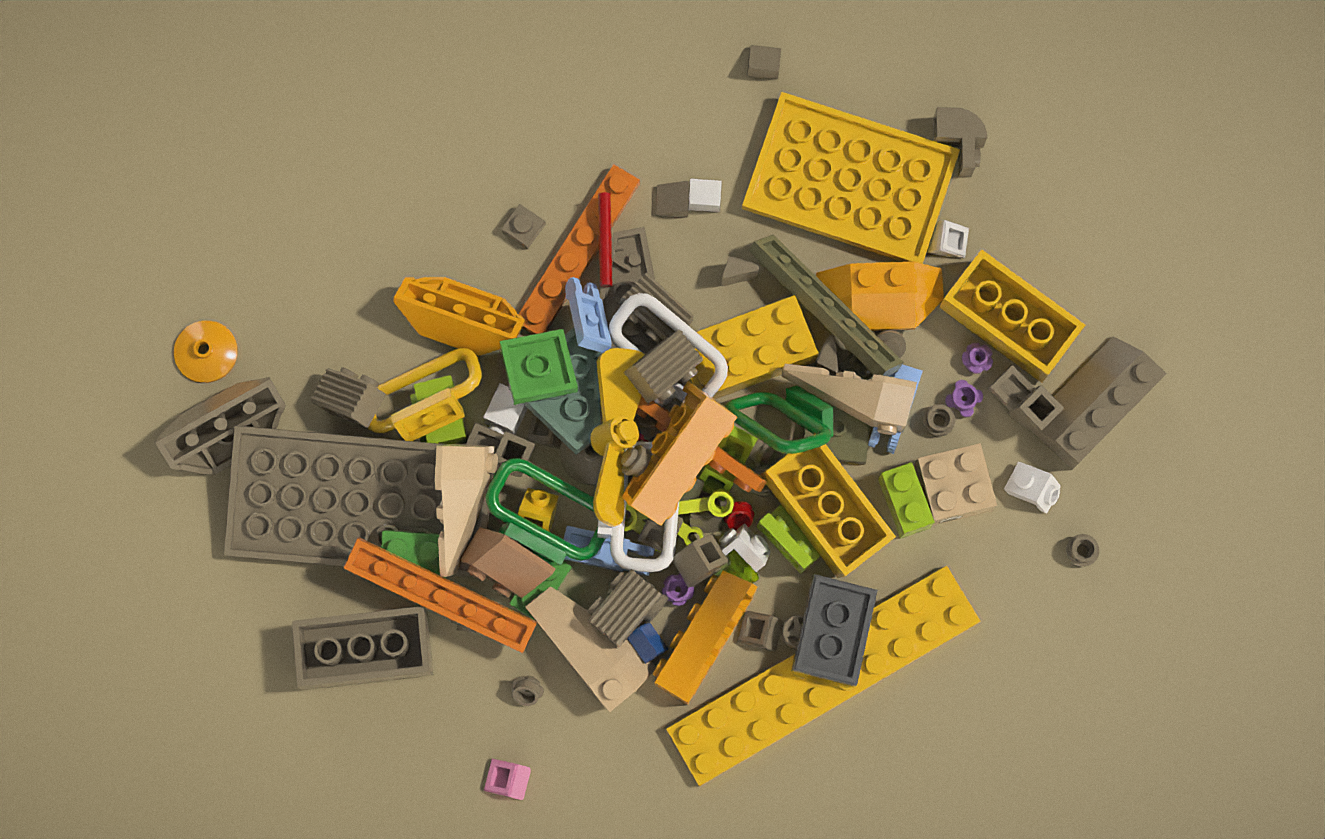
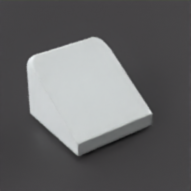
M690 179L688 210L720 212L722 181Z
M946 220L936 222L927 253L964 259L969 228Z

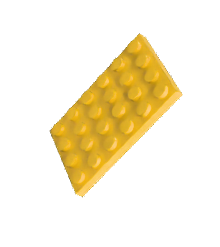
M781 92L746 192L742 209L901 262L914 261L923 264L960 149Z

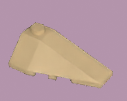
M793 364L784 365L781 377L865 424L877 427V432L896 435L897 432H902L906 427L917 382L875 374L873 379L863 380L855 372L850 371L836 373V376L829 375L830 372L824 368Z
M469 444L436 446L435 490H442V500L440 506L436 508L437 519H440V522L444 524V530L440 532L438 538L440 576L447 577L457 574L461 563L459 560L467 548L486 498L487 489L493 479V473L497 471L498 456L494 454V446Z
M551 586L525 606L608 712H611L632 695L656 669L651 661L646 664L644 663L628 638L618 648L589 623L588 619L592 615L588 610Z

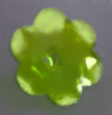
M735 549L728 553L730 560L728 563L729 568L727 569L728 573L751 583L759 580L758 573L754 571Z

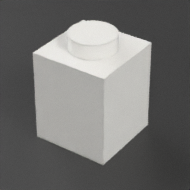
M500 383L483 418L485 424L489 425V429L503 435L505 431L516 435L528 408L523 403L514 405L509 387Z

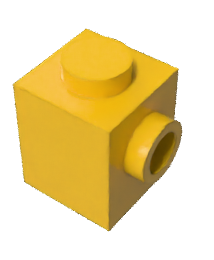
M527 488L518 515L550 532L559 496L544 490Z

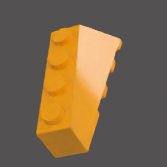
M689 381L686 382L682 389L687 395L680 407L674 404L668 414L671 420L667 430L657 433L652 442L651 452L653 455L648 467L640 476H633L622 495L623 499L631 507L661 526L666 519H670L674 515L678 507L677 503L684 493L693 488L697 474L704 465L711 462L715 455L716 447L723 438L729 436L737 419V416Z
M722 571L719 577L713 574L704 589L708 596L702 605L696 602L687 617L691 621L685 633L679 630L669 647L674 649L668 661L662 658L652 675L657 677L654 685L688 705L755 596L758 586L726 571Z

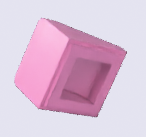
M492 759L484 791L523 800L531 769L519 764Z

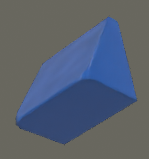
M651 623L641 625L628 637V640L645 664L668 650V647Z

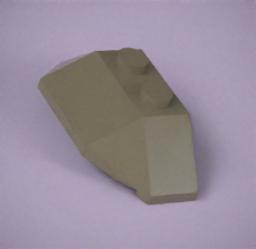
M270 377L236 383L179 415L155 440V444L171 469L215 475L231 466L234 427L237 425L277 429L286 404Z

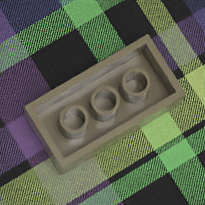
M424 606L292 621L297 687L302 690L433 675L428 611Z

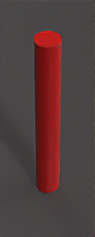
M602 192L598 194L600 287L609 288L613 286L611 193Z

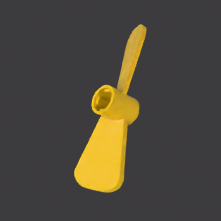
M624 348L609 349L603 352L597 359L603 424L596 426L590 437L593 449L603 456L593 500V508L597 518L610 527L620 525L624 519V499L622 497L624 493V473L622 472L621 458L624 450L634 446L639 438V430L633 420L641 394L624 372L645 354L637 350Z

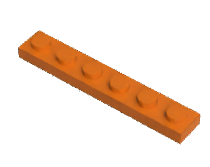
M613 164L518 315L525 319L523 329L533 335L548 331L567 301L565 293L566 282H568L570 277L580 279L599 250L598 194L602 192L611 193V227L613 228L640 185V179Z
M641 395L636 413L644 419L649 414L658 421L655 427L662 432L666 431L671 420L668 416L669 411L658 405L654 400L647 403ZM719 446L716 447L715 455L708 465L721 474L725 470L736 476L733 482L748 493L751 489L758 492L762 491L768 482Z
M360 537L357 538L344 566V569L521 653L524 652L537 624V621Z

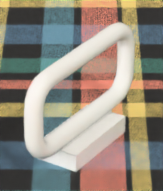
M637 293L626 299L609 324L610 338L617 348L640 351L623 336L622 326L635 308L638 306L647 307L674 331L679 329L683 331V335L687 336V340L691 342V345L714 364L715 373L702 389L703 392L713 397L727 377L728 366L724 356L655 297L645 293ZM677 382L673 385L676 391L663 402H660L658 399L654 401L662 407L670 403L674 397L683 402L687 394L682 391L684 387Z
M640 441L632 446L634 448L637 445H642L646 448V453L653 455L651 452L652 442ZM624 474L625 492L628 486V476L626 474ZM625 500L622 523L618 526L610 527L599 520L598 538L610 539L611 556L621 568L639 572L661 571L669 566L675 555L679 502L677 503L678 507L674 515L664 522L663 549L661 555L656 559L631 558L625 555L623 551L626 515Z

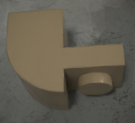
M937 107L933 116V141L951 147H958L960 149L958 155L959 177H972L975 167H980V148L984 147L988 138L985 125L976 114L967 109Z
M1013 365L1008 367L988 388L1009 410L1007 414L1034 433L1042 431L1064 409L1042 385L1035 388Z
M475 423L466 443L469 445L494 446V454L498 456L497 469L509 459L520 458L529 461L535 448V444L506 431L503 435ZM514 471L510 475L522 477L523 473Z
M712 534L690 543L673 558V563L688 588L697 585L704 579L725 570L731 565Z

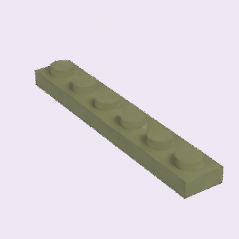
M770 235L754 241L749 251L758 259V262L766 267L783 287L795 295L802 306L813 313L822 322L823 326L832 332L844 344L845 348L866 366L870 373L873 375L889 376L900 369L904 362L777 237Z

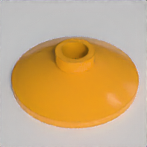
M208 320L198 321L187 326L179 334L174 346V360L178 369L188 379L199 383H211L225 377L234 367L238 355L237 342L230 330L218 322ZM207 344L209 346L208 352L199 354V347Z

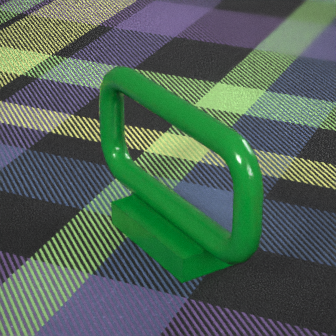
M798 385L786 388V399L770 392H756L730 400L724 406L737 416L735 424L781 453L797 454L827 444L831 437H833V407ZM756 405H770L787 415V418L816 435L799 440H784L739 410Z
M514 458L502 463L497 469L486 493V505L490 513L497 519L505 522V524L501 525L498 533L505 534L552 566L562 565L566 556L582 561L588 560L598 553L606 539L598 538V526L589 544L586 547L579 548L504 508L499 502V494L508 476L514 471L522 472L593 512L594 497L526 460Z

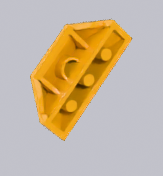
M914 261L850 263L816 273V277L871 331L915 330L944 299L942 268Z
M405 277L393 299L395 305L419 335L455 348H468L478 356L499 350L500 341L517 338L525 322V319L518 315L516 310L504 298L446 277H423L419 279Z

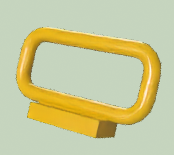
M468 348L452 350L378 385L377 388L387 396L459 361L466 362L469 372L468 378L461 384L425 398L392 414L387 419L378 420L375 414L368 429L375 433H386L397 429L405 441H414L465 417L458 399L471 393L479 385L482 378L481 367L475 352Z

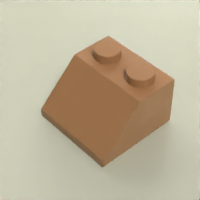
M481 527L459 560L469 566L466 571L467 573L482 582L487 578L494 583L492 589L506 598H509L511 594L523 598L550 577L556 569L505 534Z

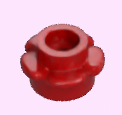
M736 501L731 513L724 516L723 520L730 529L733 528L736 531L743 524L750 527L755 513L749 503Z

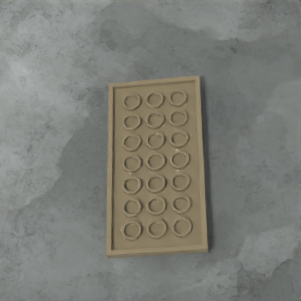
M236 425L234 427L224 555L345 566L359 537L382 547L383 530L440 534L444 530V524L440 522V519H437L436 508L440 506L442 500V490H435L436 446L448 444ZM486 498L467 547L480 527L488 529L489 509L486 505ZM462 562L457 574L451 575L475 578L466 572L469 566Z

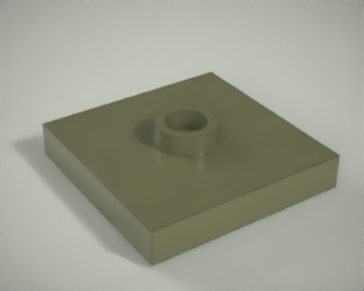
M822 400L833 407V437H831L826 445L839 462L865 465L870 426ZM806 429L804 430V438L813 435Z

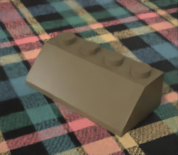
M1113 336L1054 396L1064 409L1042 431L1034 434L1073 470L1167 373L1145 352Z

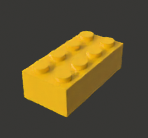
M982 249L945 296L939 307L1041 383L1086 326Z
M795 295L697 331L701 337L724 356L727 362V377L723 385L712 397L715 400L782 375L785 364L801 366L812 364L816 361L819 354ZM699 352L703 361L695 367L698 373L688 381L702 390L714 375L715 367L708 358Z
M826 444L802 453L786 454L760 474L762 478L768 481L766 485L837 579L847 576L896 537Z

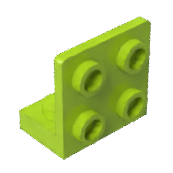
M782 505L777 507L771 514L767 513L759 521L757 528L800 574L820 557L819 553Z

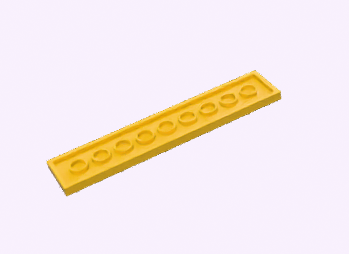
M945 566L873 609L857 686H850L791 671L795 657L794 654L673 724L666 730L700 787L981 621L948 566Z

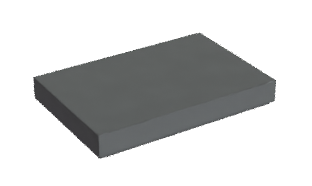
M814 574L811 580L791 671L850 686H857L878 590Z

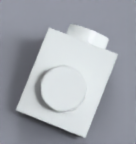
M1018 461L1004 490L1009 495L1035 504L1040 511L1047 513L1051 505L1057 502L1061 485L1052 474Z
M743 524L736 531L733 528L729 529L719 539L721 543L720 548L725 556L735 549L755 572L766 565L771 552L768 544L760 535H755L746 524Z

